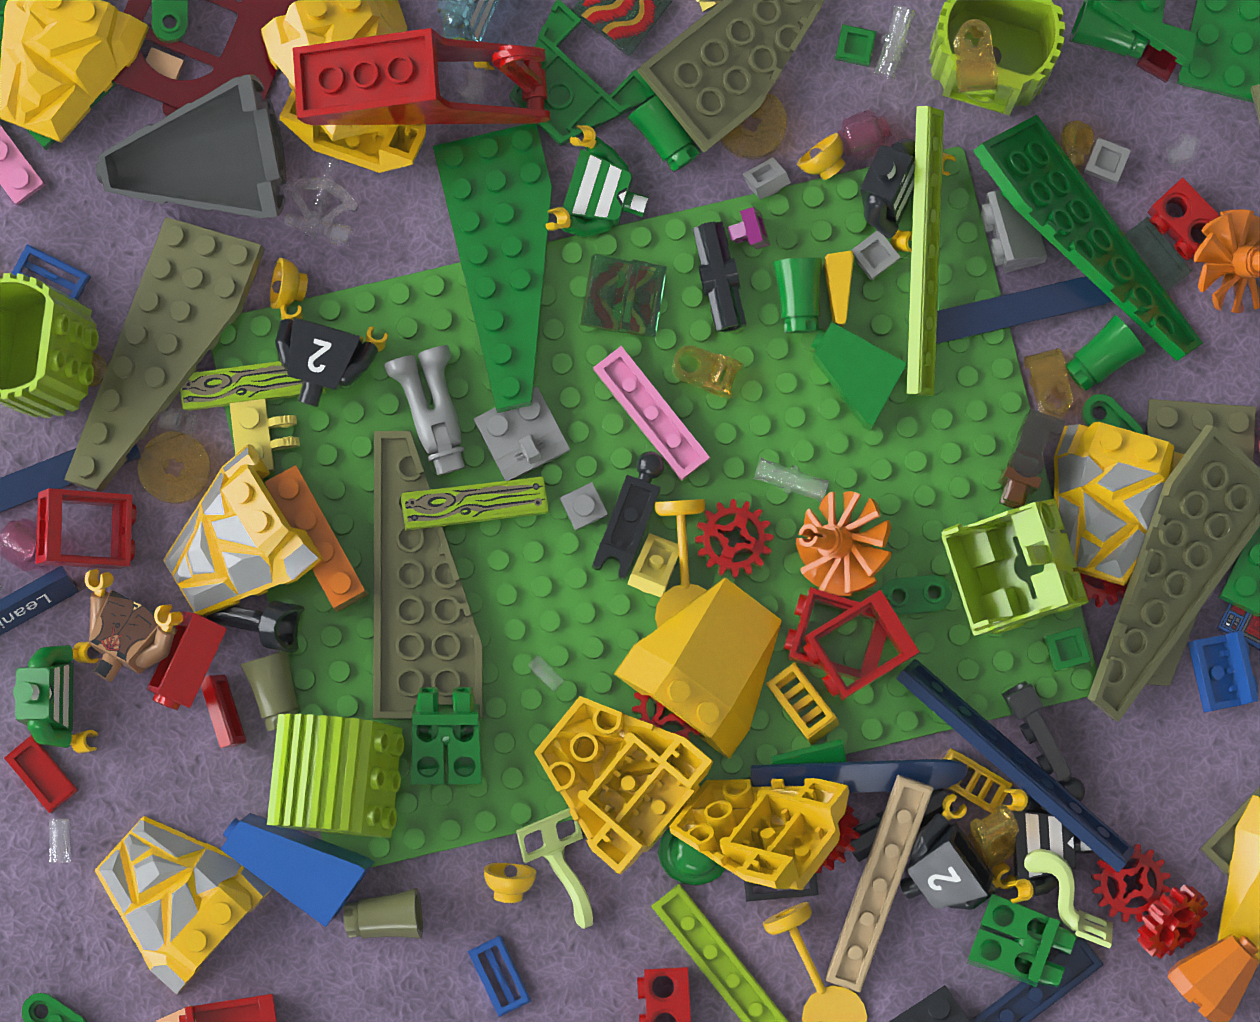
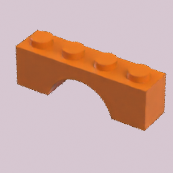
M295 465L265 481L266 487L290 527L306 530L322 556L323 560L315 565L312 570L333 609L339 612L368 596L298 467Z

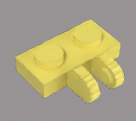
M266 399L229 403L235 455L248 444L253 445L268 471L271 472L275 471L273 451L300 446L298 437L288 436L271 440L270 429L288 428L296 425L297 418L295 415L268 418Z

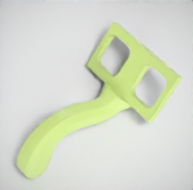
M567 808L518 829L516 833L523 861L527 863L541 856L548 860L553 871L571 897L576 923L582 929L593 925L592 906L582 883L568 865L564 856L565 846L583 839L581 827L577 821H574L575 832L562 839L558 838L556 829L558 821L571 816L569 813L570 808ZM541 830L543 846L527 853L524 837L534 831Z
M1036 849L1029 852L1024 860V867L1029 872L1050 873L1059 880L1058 910L1059 917L1063 923L1071 930H1076V936L1110 948L1112 945L1113 923L1081 910L1077 911L1074 907L1075 881L1072 869L1067 861L1058 853L1050 850ZM1087 920L1093 921V922L1098 923V924H1100V925H1102V926L1096 925V924L1091 923V922H1089V921H1087ZM1085 931H1088V932H1090V933H1093V934H1095V935H1098V936H1100V937H1102V938H1099V937H1096V936H1094V935H1091V934H1089V933H1087V932H1085Z

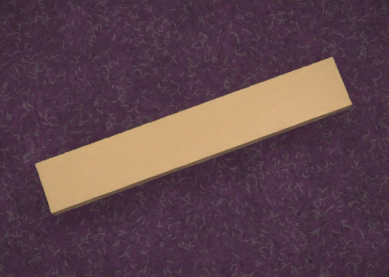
M897 775L825 976L827 982L861 992L934 789L931 785Z

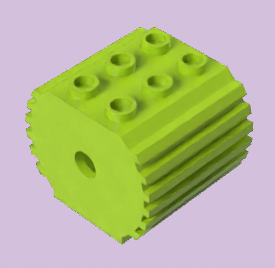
M947 0V2H944L930 43L931 53L929 56V63L933 64L931 68L932 78L939 80L944 88L942 96L1009 116L1013 108L1019 105L1026 107L1030 105L1036 95L1039 96L1064 44L1065 37L1062 35L1065 31V22H1061L1064 15L1062 8L1054 5L1052 0ZM992 46L1000 51L1001 60L998 64L993 66L983 63L981 51L986 47Z
M3 273V278L0 277V404L36 418L38 416L51 418L52 414L58 417L64 416L66 410L74 412L79 409L80 401L88 395L89 385L93 382L94 368L92 357L93 350L96 349L99 339L96 329L97 324L91 318L92 310L86 305L36 278L17 273V276L12 273Z
M278 714L267 825L321 833L391 838L392 829H394L397 822V812L394 808L395 796L401 784L398 767L399 757L404 750L402 728L357 718L310 714Z

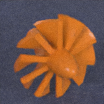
M1235 209L1221 211L1220 217L1215 218L1203 227L1202 232L1206 239L1194 254V262H1204L1198 288L1200 292H1204L1221 276H1224L1221 287L1212 294L1214 308L1222 311L1226 294L1233 286L1235 300L1231 312L1242 313L1244 311L1242 297L1247 285L1251 292L1253 308L1257 310L1260 308V287L1256 284V278L1260 277V218L1253 215L1254 211Z
M848 491L843 493V515L839 522L835 515V492L828 493L819 506V510L829 524L822 526L810 508L806 511L804 526L801 527L798 535H803L808 539L796 538V546L805 564L804 567L800 568L801 573L811 583L819 587V590L838 596L850 597L853 596V593L870 588L877 583L874 575L888 563L892 552L874 548L872 545L885 547L890 535L891 523L890 520H886L864 532H860L864 524L880 517V509L874 499L869 497L858 519L853 523L852 511L861 497V494Z

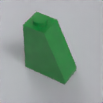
M831 322L827 331L820 328L811 344V347L816 349L813 360L863 427L871 431L904 372L907 363Z

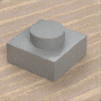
M1098 137L1084 173L1117 185L1131 150Z
M773 157L743 173L748 187L760 200L766 196L776 194L781 188L791 183L786 171Z
M878 231L851 250L853 251L855 261L871 281L901 258L885 236Z
M592 482L560 497L561 503L575 531L608 516Z

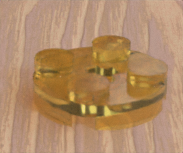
M767 94L761 107L751 115L753 119L759 118L761 120V124L757 126V131L751 132L750 129H744L742 126L746 123V120H744L720 140L722 145L737 158L759 159L773 153L784 140L787 115L783 104L773 94Z
M176 431L159 434L147 443L141 459L139 458L138 475L146 491L161 502L181 504L191 501L209 483L211 472L209 455L203 445L189 435ZM174 458L177 463H184V468L180 470L181 475L178 477H174L173 474L166 475L165 469L170 466L169 460Z

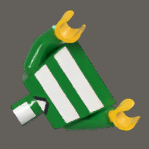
M577 125L576 127L583 131L584 138L581 141L579 138L571 137L570 143L574 146L585 147L586 151L580 150L563 207L547 211L557 217V223H546V228L550 231L562 229L564 232L588 238L607 233L612 227L618 226L623 211L643 217L649 197L630 192L633 174L629 172V166L611 146L596 136L592 127Z
M78 642L74 645V648L71 645L42 647L30 658L28 666L17 668L16 685L13 689L15 717L17 721L27 726V729L37 743L69 748L72 745L73 750L79 754L97 750L96 747H89L86 743V737L98 736L96 731L86 730L77 732L74 735L71 732L73 731L74 663L71 662L73 659L78 663H96L99 661V658L88 657L87 650L91 646L89 642Z

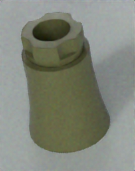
M279 652L240 664L254 694L261 719L265 718L268 732L277 729L278 714H299L296 708L300 706L295 693L288 652Z
M418 888L380 897L361 898L358 902H346L344 904V925L348 938L361 936L362 939L377 937L422 939L423 919Z

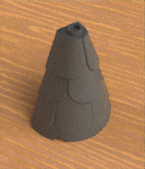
M253 74L235 77L195 102L185 104L156 124H147L98 155L99 163L96 164V175L99 183L103 184L104 191L160 204L172 202L208 211L214 209L260 219L279 216L282 213L286 199L284 194L279 195L280 185L286 184L285 155L281 132L271 99L263 100L260 93L264 91L263 83Z

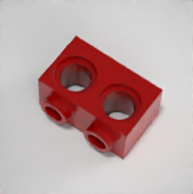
M1183 177L1157 200L1147 212L1151 216L1149 222L1152 227L1162 235L1167 233L1176 242L1174 248L1177 253L1185 260L1191 258L1193 261L1194 254L1202 243H1197L1192 239L1191 230L1195 228L1202 230L1207 223L1220 217ZM1169 203L1179 205L1183 212L1182 217L1174 218L1170 216L1166 211V205Z
M688 967L644 969V977H637L638 999H645L646 1014H639V1022H654L661 1013L671 1014L676 1022H691ZM659 976L669 977L674 984L673 992L668 997L661 998L653 992L652 984Z

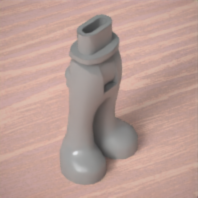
M448 345L434 347L418 354L421 368L433 398V410L429 408L425 399L414 355L400 357L384 364L388 376L398 381L404 389L417 435L427 454H431L428 456V461L434 462L438 476L465 468L461 455L465 450L463 446L458 447L462 443L460 424L449 395L444 373L445 367L451 358V351Z

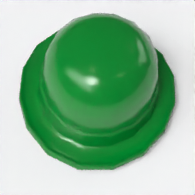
M670 828L660 840L658 856L661 867L670 878L682 884L696 886L710 883L720 877L726 869L671 834Z

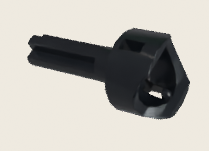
M274 600L266 606L264 612L231 606L208 615L207 619L219 625L258 632L263 647L294 653L299 649L297 639L300 616L305 609L300 605Z

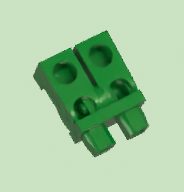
M472 687L453 688V704H439V688H419L417 703L414 705L412 712L411 785L444 784L446 776L445 747H448L449 784H482L480 704H475Z
M992 894L967 964L1003 974L1034 987H1037L1038 983L1059 987L1065 967L1047 961L1050 949L1070 955L1077 936L1069 930L1060 927L1059 920L1049 918L1034 910Z

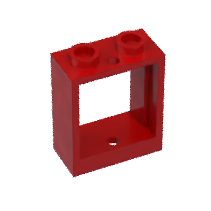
M51 488L38 492L36 564L104 569L129 567L130 561H133L135 556V541L131 540V528L135 524L137 515L136 506L132 504L133 494ZM62 503L112 507L111 557L61 554Z
M810 587L807 596L803 594L799 596L794 615L800 616V620L796 630L789 629L783 649L790 651L788 660L823 670L819 663L813 666L807 655L800 652L814 603L847 611L860 602ZM871 609L859 615L874 620L860 670L832 662L840 676L857 681L878 666L887 634Z
M881 590L807 634L804 638L807 645L802 647L813 666L819 663L824 670L826 676L822 678V681L833 697L839 695L842 701L919 653L916 645ZM871 609L899 655L846 686L818 640Z
M182 611V623L175 626L178 631L174 635L168 657L159 661L146 690L155 694L152 699L153 701L178 711L180 705L191 708L227 630L226 627L198 614Z

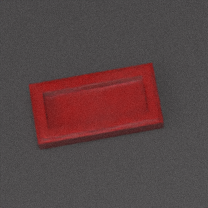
M225 674L206 676L201 684V689L220 748L235 747L246 743L247 740Z
M32 735L4 757L50 814L79 791L45 748L33 739Z

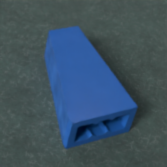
M249 813L241 820L235 818L223 834L227 838L221 847L223 852L324 927L335 919L374 864V861L369 857L300 831L267 825V819Z

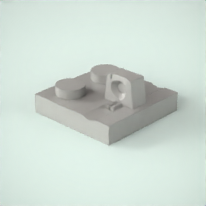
M538 386L533 390L531 406L497 413L495 407L474 418V422L505 481L515 480L570 452V448Z

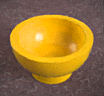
M831 134L817 143L798 160V167L808 174H819L823 180L829 179L839 172L846 164L841 157L844 147L839 134ZM819 148L822 150L815 157L811 158L810 152L812 149Z
M279 258L273 270L269 298L272 309H280L282 304H286L288 307L294 301L302 302L306 295L308 285L307 274L299 273L296 265L285 258ZM275 281H281L279 293H275L272 289Z
M497 862L484 867V878L489 888L494 891L495 900L504 903H517L522 901L523 893L532 887L536 878V870L528 865ZM514 865L517 868V875L507 877L504 873L505 867Z

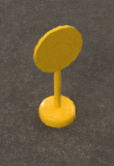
M705 499L655 502V511L658 515H676L681 580L680 585L673 586L662 595L656 606L655 620L658 628L662 623L674 617L686 608L689 603L707 591L699 585L690 584L685 515L704 512L706 507Z
M809 902L799 903L787 908L763 922L764 929L768 934L777 935L789 931L817 990L810 995L803 1007L802 1022H867L865 1005L855 992L842 986L831 985L825 987L797 928V926L810 919L812 915Z

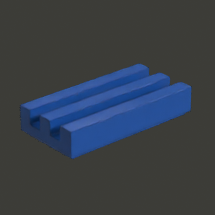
M28 244L12 271V274L17 276V273L23 274L21 272L25 267L73 291L70 297L76 300L82 295L86 284L91 278L89 274ZM32 255L79 280L77 284H74L27 260Z
M501 935L467 951L498 1017L532 1001ZM496 945L522 997L515 1001L491 950ZM482 952L485 953L509 1003L502 1007L478 957V954Z

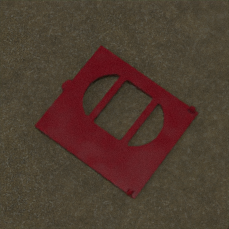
M128 0L124 13L143 22L152 0ZM205 0L238 15L220 57L181 41L175 43L162 42L154 35L153 30L150 28L144 39L213 68L212 72L192 80L172 79L154 70L139 50L134 62L129 67L125 66L112 82L162 102L163 113L166 117L185 104L195 102L231 79L249 74L255 75L263 83L264 91L260 93L263 100H265L277 70L270 62L261 34V28L275 17L286 15L289 6L299 0H242L241 2L236 0Z

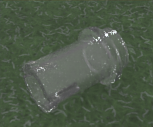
M49 819V826L45 827V830H49V863L72 862L71 830H74V826H71V819Z

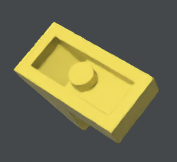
M649 533L630 575L628 585L638 588L645 593L662 597L679 557L678 544Z

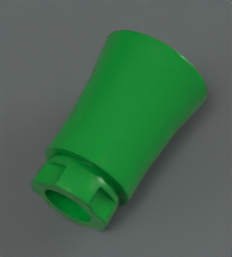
M1084 0L1077 14L1069 42L1097 47L1124 57L1127 54L1132 58L1139 59L1143 54L1148 39L1134 29L1132 32H1129L1093 8L1094 0Z
M657 95L627 117L655 149L662 161H667L673 173L701 154L694 140Z
M805 257L773 261L781 303V319H785V333L819 331L818 317L821 316L820 276L822 258Z
M1113 315L1107 324L1086 345L1073 354L1074 358L1067 362L1064 368L1078 387L1086 392L1094 384L1099 385L1127 363L1146 354V351L1131 329L1117 315Z

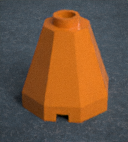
M1231 934L1179 960L1168 971L1167 977L1189 1003L1194 1002L1200 1007L1198 1011L1211 1022H1229L1259 964V958L1255 955L1259 949L1245 935L1238 938Z

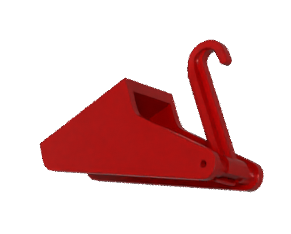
M432 28L292 48L297 119L308 125L534 124L551 120L550 111L544 109V100L548 99L546 71L541 69V62L545 61L546 58L544 48L448 39L439 35ZM438 62H493L497 69L521 87L522 100L526 102L527 108L447 101L440 96Z

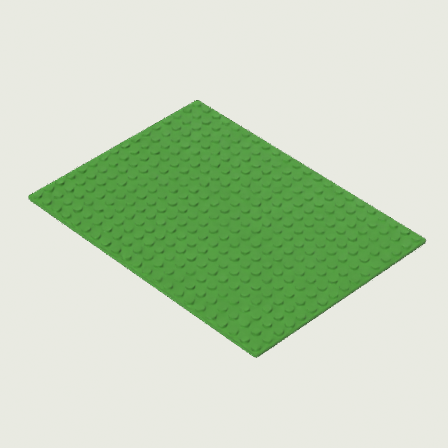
M961 147L943 150L944 153L953 155L956 162L947 159L943 165L944 171L951 174L948 176L942 174L937 311L1001 296L965 152ZM870 167L836 174L826 180L819 178L785 186L776 194L766 196L761 200L755 194L614 226L607 233L588 238L575 235L547 242L534 388L538 386L570 448V452L517 479L543 476L549 512L540 515L442 526L483 646V719H480L483 764L482 784H449L448 747H445L446 776L444 784L411 785L412 719H373L374 431L411 432L430 490L505 481L474 422V418L495 408V403L461 262L305 298L302 302L294 301L287 307V314L293 315L298 311V305L302 307L303 320L364 337L363 343L365 342L367 330L371 326L375 327L372 338L376 340L382 339L385 333L388 334L385 348L377 353L368 370L350 386H342L340 390L325 387L326 393H322L318 407L299 402L298 397L267 401L268 418L284 415H295L297 418V424L292 427L270 429L271 440L288 436L298 437L300 446L273 451L275 471H271L262 480L263 483L295 465L298 467L368 596L336 612L312 569L296 582L288 585L279 584L268 589L267 598L269 603L276 600L300 605L305 609L300 616L297 639L299 649L294 653H289L292 679L300 706L296 709L299 714L357 718L400 727L404 737V750L399 757L398 767L401 784L398 792H396L394 806L397 812V822L394 829H392L391 838L321 833L322 840L369 857L374 861V864L371 866V868L516 834L518 829L569 808L561 793L555 789L534 751L579 696L636 719L641 718V714L632 713V707L641 704V702L634 698V694L637 691L614 675V673L633 645L658 628L655 613L656 606L661 597L645 593L638 588L630 586L628 581L649 533L677 544L678 533L676 515L660 516L656 513L654 505L627 579L625 581L619 579L620 563L616 559L606 560L599 571L592 568L594 558L626 476L638 478L639 473L637 472L636 462L641 454L648 451L659 454L593 370L594 366L620 346L624 348L710 457V460L683 481L678 478L664 460V471L659 477L652 479L651 484L661 487L656 502L705 499L706 507L704 512L685 515L690 584L699 585L708 590L723 578H727L782 620L750 730L731 758L727 759L692 733L688 735L689 741L714 761L708 774L700 782V787L706 780L750 778L751 765H773L771 757L774 755L842 739L846 755L953 729L896 679L914 659L922 663L987 721L1012 715L1001 694L1024 681L1032 684L1043 707L1089 696L1097 673V667L1081 606L1024 623L1025 625L1003 633L974 636L941 536L943 529L961 523L962 527L1012 510L1013 508L999 504L1005 487L998 483L1001 473L1009 466L1012 456L1018 451L1031 450L1038 455L1041 450L1010 328L936 344L933 396L907 394L912 252L896 251L901 257L900 260L872 281L854 259L847 320L843 328L907 363L904 372L871 431L863 427L814 362L813 356L816 349L812 348L811 344L819 331L810 333H785L784 331L785 319H781V303L773 261L805 257L822 258L820 276L821 316L818 317L819 330L822 328L827 331L832 322V315L823 267L824 258L827 254L851 251L877 231L864 218V206L860 192L861 185ZM914 193L900 220L899 230L912 231ZM755 207L761 211L770 246L755 249L749 244V241L735 244V241H731L728 227L743 222L740 211ZM713 221H722L725 227L730 256L735 260L739 275L740 289L738 290L746 320L745 327L726 333H716L708 296L704 295L698 266L701 264L693 234L694 227ZM886 238L888 242L891 244V238ZM908 240V246H909V248H911V249H912V241H909V240ZM613 262L629 265L627 273L624 274L620 270L618 281L613 283L605 293L606 303L613 311L614 319L618 322V330L602 328V325L598 324L600 323L598 321L599 318L593 314L595 312L592 311L593 308L589 304L591 301L587 298L591 288L589 284H592L598 273L607 272V266L610 267V264H613ZM638 266L655 268L648 282L659 278L651 326L644 323L645 320H643L640 313L641 309L638 307V302H640L638 297L641 296L639 294L642 293V290H645L644 288H646L648 282L632 293L630 298L631 305L626 302H620L616 305L612 303L615 297L612 295L615 293L613 290L622 287L625 283V278L631 276L633 271L638 269ZM631 306L643 321L644 334L626 332L628 330L626 329L627 327L622 326L629 321ZM267 307L241 313L233 325L230 323L219 336L220 341L212 350L216 370L280 361L275 345L280 321L282 320L280 309ZM448 345L451 351V358L445 367L444 373L449 395L460 424L462 443L458 447H464L465 451L461 455L465 468L438 476L434 462L428 461V456L431 454H427L417 435L404 389L398 381L388 376L384 364L400 357L414 355L425 399L429 408L433 410V398L421 368L418 354L434 347ZM224 406L235 452L230 406ZM1045 464L1041 473L1037 476L1042 478L1039 489L1032 495L1028 494L1025 505L1053 499ZM592 482L608 516L575 531L561 503L560 497ZM852 491L861 494L852 511V523L858 519L869 497L874 499L878 503L880 517L864 524L860 532L890 520L891 531L885 547L872 546L892 552L888 563L874 575L877 579L875 585L855 592L853 596L844 598L861 602L881 590L889 580L926 575H939L945 578L951 586L952 597L949 604L938 612L897 616L919 650V653L843 701L839 695L833 697L822 681V678L826 676L823 670L795 662L840 723L835 729L811 745L766 683L794 663V661L788 660L790 651L783 648L789 629L796 630L800 620V616L794 615L800 594L807 596L810 587L819 590V587L811 583L800 570L805 564L797 550L796 538L808 539L803 535H798L801 527L804 526L805 513L810 508L822 526L829 524L819 510V506L828 493L835 492V515L839 522L843 515V493ZM731 499H735L737 508H742L746 501L750 502L749 511L751 513L761 509L762 513L759 521L769 520L771 523L764 530V533L773 535V541L764 543V546L771 549L770 555L761 554L759 556L763 560L764 565L760 568L753 563L751 565L752 574L749 576L743 569L739 570L737 579H733L731 570L727 569L722 577L718 576L719 566L716 564L710 569L706 568L710 558L708 556L699 557L698 551L704 548V545L695 543V537L704 535V532L697 528L698 522L708 523L704 515L705 511L708 510L716 514V503L720 502L726 509L729 508ZM735 516L724 517L716 524L727 525L734 521ZM747 521L746 528L749 535L758 540L755 527L750 521ZM733 531L731 535H724V537L729 539L728 545L730 547H735L736 543H744V541L739 539L740 533L738 531ZM1014 537L1019 552L1015 563L1016 572L1023 581L1029 583L1033 598L1035 599L1037 595L1030 576L1043 572L1044 564L1028 566L1018 537ZM710 538L713 551L720 557L722 549L719 543ZM743 552L734 556L732 562L744 561L752 553ZM679 557L665 592L673 586L681 584ZM932 586L928 588L927 593L930 598L938 599L941 593L937 587ZM895 590L892 592V599L900 603L904 601L905 595L901 590ZM815 602L805 636L845 611ZM858 616L818 641L832 662L860 670L874 620ZM1081 626L1091 661L1055 672L1044 637ZM888 636L886 637L877 668L899 655ZM803 639L802 646H801V649H800V652H803V653H805V652H804V650H803L802 647H804L805 645H807V643H806V641H805L804 639ZM841 676L846 686L856 681ZM796 677L781 688L780 691L784 694L800 681ZM806 689L789 701L791 706L808 694ZM649 698L647 714L651 721L657 710L656 705ZM813 702L799 712L800 718L814 709L817 704ZM665 707L663 717L660 720L673 712ZM822 714L807 725V727L811 728L826 716ZM666 725L663 728L669 732L683 730L678 725ZM572 816L558 821L557 824L574 819Z

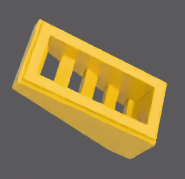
M853 251L827 254L823 261L832 322L842 328L847 320L854 261Z
M795 662L766 683L811 745L840 724L835 714ZM797 677L800 682L782 694L780 689ZM806 689L808 694L791 706L789 701ZM813 702L817 704L814 709L800 718L799 712ZM822 714L826 716L811 728L807 727V725Z
M952 748L948 749L943 759L967 764V768L974 771L965 789L959 786L961 781L946 789L995 816L1007 793H1004V790L1010 789L1012 784ZM980 776L986 778V781L978 796L971 792ZM994 782L999 785V788L989 804L984 801V798Z

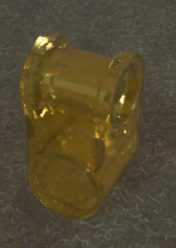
M979 19L968 20L962 24L954 38L958 90L961 93L997 89V66L993 56L990 28ZM969 32L972 33L974 38H980L976 46L972 45L971 40H965Z
M691 345L679 349L672 362V371L677 379L727 399L732 398L733 392L731 388L737 371H741L743 368V363L736 359ZM684 356H692L698 362V369L694 372H686L680 367L679 360ZM723 370H725L726 372L722 383H720L719 380Z
M1057 348L1024 356L1025 369L1029 368L1031 378H1028L1033 389L1040 414L1049 420L1063 418L1072 404L1073 395L1061 349ZM1051 394H1054L1056 399H1062L1059 408H1056L1054 403H1048Z
M1001 804L996 808V812L981 820L978 818L971 820L968 839L988 867L998 866L1012 856L1015 851L1014 846L1019 827L1014 815L1006 805Z

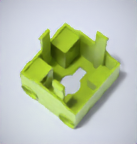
M1056 499L1033 502L964 527L960 523L943 529L941 532L974 636L1003 633L1025 625L1024 623L1089 603L1079 571L1073 572L1078 567L1067 533H1061L1065 530ZM1014 537H1018L1028 566L1044 564L1043 572L1030 576L1037 595L1035 599L1033 598L1029 583L1023 581L1016 572L1015 563L1019 552Z

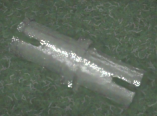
M899 5L894 6L887 34L882 35L881 38L883 47L876 69H874L875 75L882 74L881 77L895 80L902 53L907 51L909 46L907 38L916 15L914 10L909 12L910 8Z
M762 457L759 460L753 478L783 488L784 493L791 494V492H795L818 500V502H822L829 480H823L800 472L799 467L794 465L788 468L765 460Z

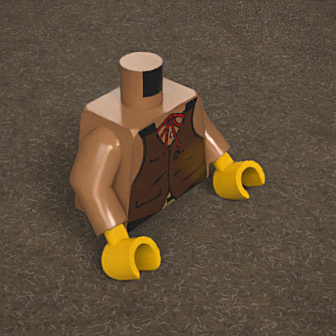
M93 569L85 575L86 586L93 591L91 592L89 644L103 655L93 672L102 679L112 683L122 666L140 674L146 668L168 657L174 635L178 631L174 626L182 623V613L180 611L170 613L172 609L171 604L161 605L153 612L113 590L108 593L105 591V588L113 584V575L110 572L102 573L99 581V570Z

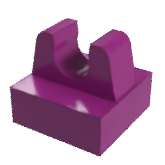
M755 207L740 211L743 222L728 227L731 241H735V244L749 241V244L755 249L770 246L761 211Z

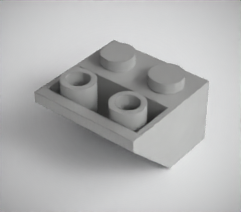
M1001 191L987 193L986 204L982 205L983 212H981V218L985 231L993 232L994 238L990 248L995 266L1002 265L1004 273L1045 263L1047 254L1041 233L1015 210L1012 204L1002 195Z

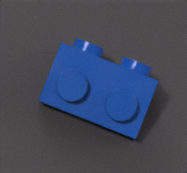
M1243 631L1188 642L1204 713L1258 701V684L1252 673L1249 660L1250 649L1244 638Z

